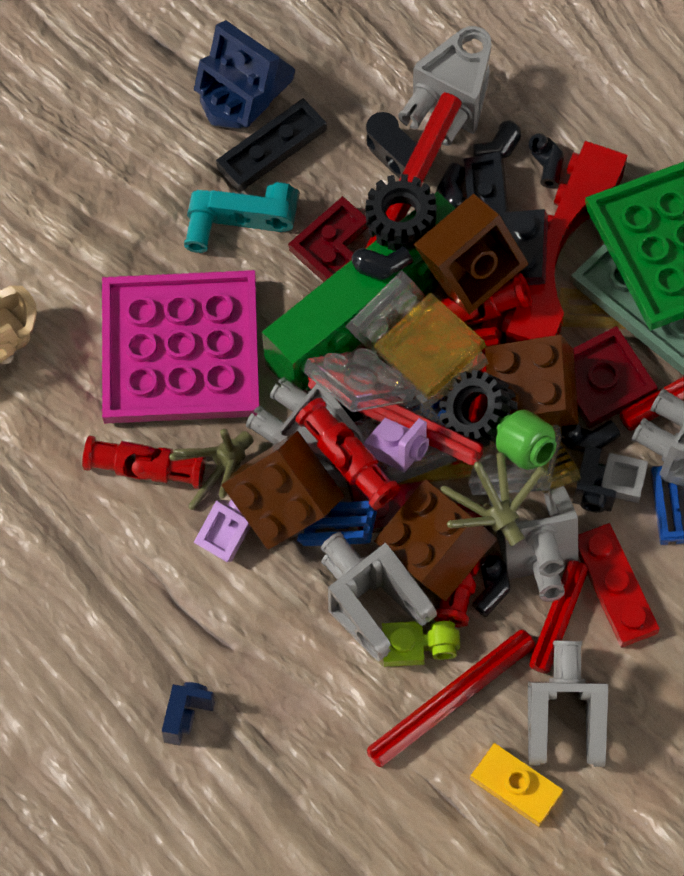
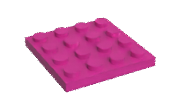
M255 270L102 277V418L104 424L249 417L251 413L257 416L254 410L260 406Z

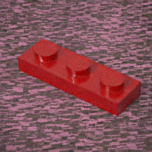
M607 523L578 534V556L581 563L588 566L587 576L620 647L623 648L658 634L660 628L611 524Z

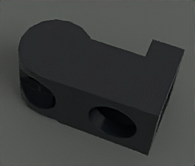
M387 112L375 113L368 119L366 124L367 146L400 179L418 141L415 143L399 128L398 120L392 114Z

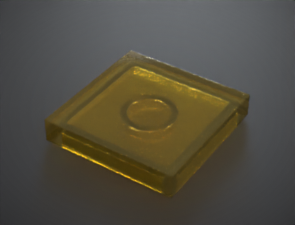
M431 292L374 345L376 352L428 400L486 347L484 340Z

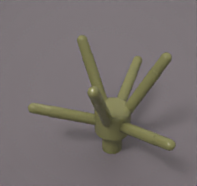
M224 428L220 431L223 442L219 446L175 449L174 453L170 454L169 459L171 461L213 457L217 465L216 469L189 503V509L194 510L224 471L222 483L241 467L240 463L246 458L245 450L254 442L253 437L248 432L242 431L235 439H231L228 430ZM221 486L219 497L225 498L227 493Z
M499 452L496 458L501 501L480 462H475L474 468L492 505L486 503L481 506L445 485L441 487V492L482 516L450 520L447 522L448 528L491 525L495 532L501 529L512 547L525 539L515 522L519 518L516 510L544 474V468L538 467L514 500L510 502L505 457L502 452Z

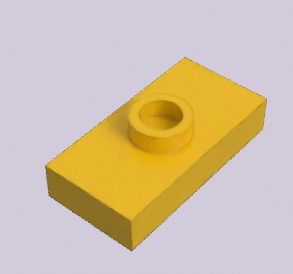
M496 743L491 746L470 776L471 781L538 827H540L563 794L562 788Z

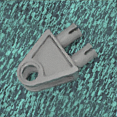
M477 26L463 28L416 63L413 68V96L398 115L404 125L407 126L412 119L413 122L410 128L418 129L428 112H433L441 94L445 92L458 97L462 101V105L442 145H451L461 128L472 134L475 133L489 83L490 71L488 63L492 43L487 31ZM472 39H477L482 42L483 49L478 53L471 54L466 52L462 46L466 42L472 41Z
M286 377L280 378L278 382L281 384V387L275 384L270 393V398L278 401L293 413L284 423L266 411L262 406H258L254 410L257 416L251 413L246 422V427L267 439L273 446L299 431L337 486L348 487L347 480L334 468V464L317 447L318 441L306 427H300L295 419L308 403L321 397L327 404L326 408L339 423H346L364 445L362 432L328 388L320 381L316 383L309 393H306Z
M663 388L656 397L650 411L656 412L681 427L680 432L673 435L648 421V419L643 418L640 423L641 425H638L631 440L662 456L661 460L664 464L659 474L661 475V480L684 486V401Z
M560 477L544 480V485L548 492L544 493L548 518L532 521L515 520L525 539L511 547L501 529L496 532L502 560L506 564L509 580L534 575L540 599L547 602L558 600L565 594V588L559 573L566 568L570 560L578 561V517ZM497 489L495 491L501 501L500 489Z
M341 532L333 534L322 544L321 550L326 555L322 558L321 563L337 579L328 587V611L377 661L382 660L391 651L388 647L391 644L358 600L370 588L376 591L381 587L421 626L437 616L431 601L386 543L369 556L362 558L347 542Z
M553 641L554 678H549V682L528 681L529 766H540L541 763H547L548 701L556 700L557 692H577V698L585 700L587 763L593 764L594 767H605L608 684L586 682V679L581 678L582 641Z

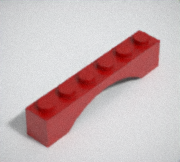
M588 141L584 142L580 154L573 152L566 174L571 175L567 185L563 183L559 185L554 199V205L558 206L555 215L548 214L546 282L540 285H528L532 300L531 307L524 308L521 305L516 307L515 312L508 310L501 331L506 333L505 344L560 335L564 312L558 299L555 283V267L558 257L570 236L583 222L590 218L586 209L585 198L621 184L625 174L627 154Z

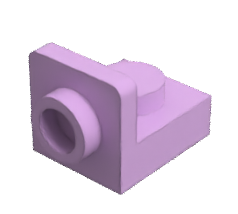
M385 417L364 441V446L379 461L405 473L415 460L419 461L423 458L428 449L429 439L426 438L427 422L419 418L409 429Z
M217 500L194 543L225 562H232L251 526L232 500Z

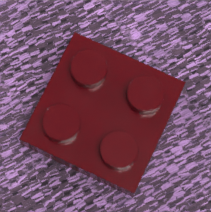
M617 326L573 348L578 412L589 429L619 414L624 408L656 392L658 389Z

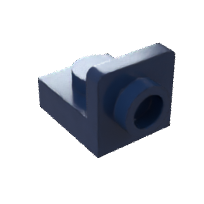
M185 682L183 686L172 685L162 727L164 743L180 746L183 733H191L195 710L189 709V707L213 711L215 705L214 693L208 691L206 686L194 682Z

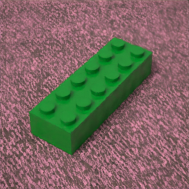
M438 191L434 194L437 205L436 225L456 209ZM413 210L400 222L412 220L416 215V210ZM375 241L366 248L385 256L394 252V250L388 249V241H385L382 246ZM408 243V251L413 259V263L386 280H377L357 272L351 260L262 331L265 364L278 379L286 377L303 391L305 389L309 391L311 389L308 387V378L316 368L328 371L334 365L350 356L353 350L361 343H369L374 340L381 332L382 326L392 318L394 320L401 318L408 311L414 300L419 296L425 297L433 292L438 285V281L412 243ZM396 244L395 251L401 248V244Z

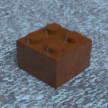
M474 193L414 244L443 291L469 315L529 264L501 216Z
M562 335L485 347L486 373L505 381L509 385L508 388L515 393V397L511 400L517 402L518 409L511 410L510 414L525 409L539 416L553 428L579 424L574 350Z
M296 431L243 464L221 484L267 550L325 517L344 497L342 491L299 431Z
M425 479L376 537L374 542L378 546L386 543L409 573L446 602L498 538L483 526L448 528L447 522L450 520L473 517Z

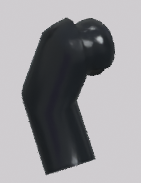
M540 133L535 134L530 138L528 147L535 159L543 166L540 183L546 188H557L564 162V154L549 137Z
M404 246L388 256L365 248L356 250L352 255V264L357 272L377 280H386L413 263L409 251Z
M497 555L486 556L480 564L485 589L473 601L472 606L484 617H487L495 609L511 588L506 564Z

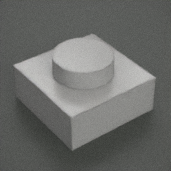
M609 453L601 487L616 490V498L639 503L648 461Z

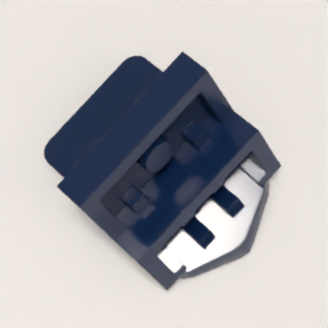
M225 20L216 24L210 55L199 60L194 91L200 94V103L212 126L231 129L247 128L293 81L296 70L279 56Z

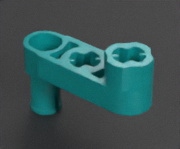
M282 182L268 185L265 197L215 190L194 191L191 194L187 213L190 222L184 247L195 253L206 252L213 223L275 232L290 231L294 227L300 192L290 184Z

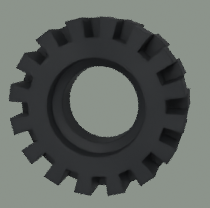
M401 174V181H395L394 175L387 176V185L380 180L376 183V190L371 188L368 193V199H366V224L369 226V234L371 237L376 236V242L382 246L385 241H388V249L395 251L396 244H401V247L404 246L408 250V243H412L414 246L420 238L436 226V198L434 193L430 194V186L425 183L421 187V179L415 176L412 183L408 182L407 174ZM405 203L415 208L416 215L410 221L395 222L387 217L386 211L391 205Z
M472 370V374L465 371L460 373L462 381L455 377L450 381L454 387L452 391L447 388L444 389L442 394L448 396L447 402L440 401L439 408L446 410V413L439 414L440 420L447 423L445 427L481 443L483 447L490 446V441L496 443V429L502 418L511 415V410L518 409L517 402L511 400L515 397V393L508 388L509 385L505 381L479 370ZM485 394L488 398L486 413L481 420L472 423L469 420L470 406L476 397Z

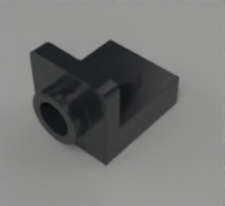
M586 445L572 503L579 504L581 508L589 512L612 511L617 491L601 487L606 464L599 463L602 449Z

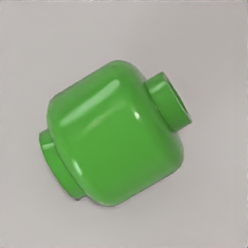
M525 409L515 411L511 415L502 418L497 426V450L502 452L505 458L519 468L529 470L542 467L551 460L556 451L557 443L553 427L533 412Z

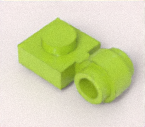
M416 621L381 623L382 632L391 644L388 647L391 651L383 658L384 667L425 665L424 651H430L434 659H453L457 656V650L460 649V632L458 629H455V623L450 621L432 623L431 630L427 634H423L422 626Z

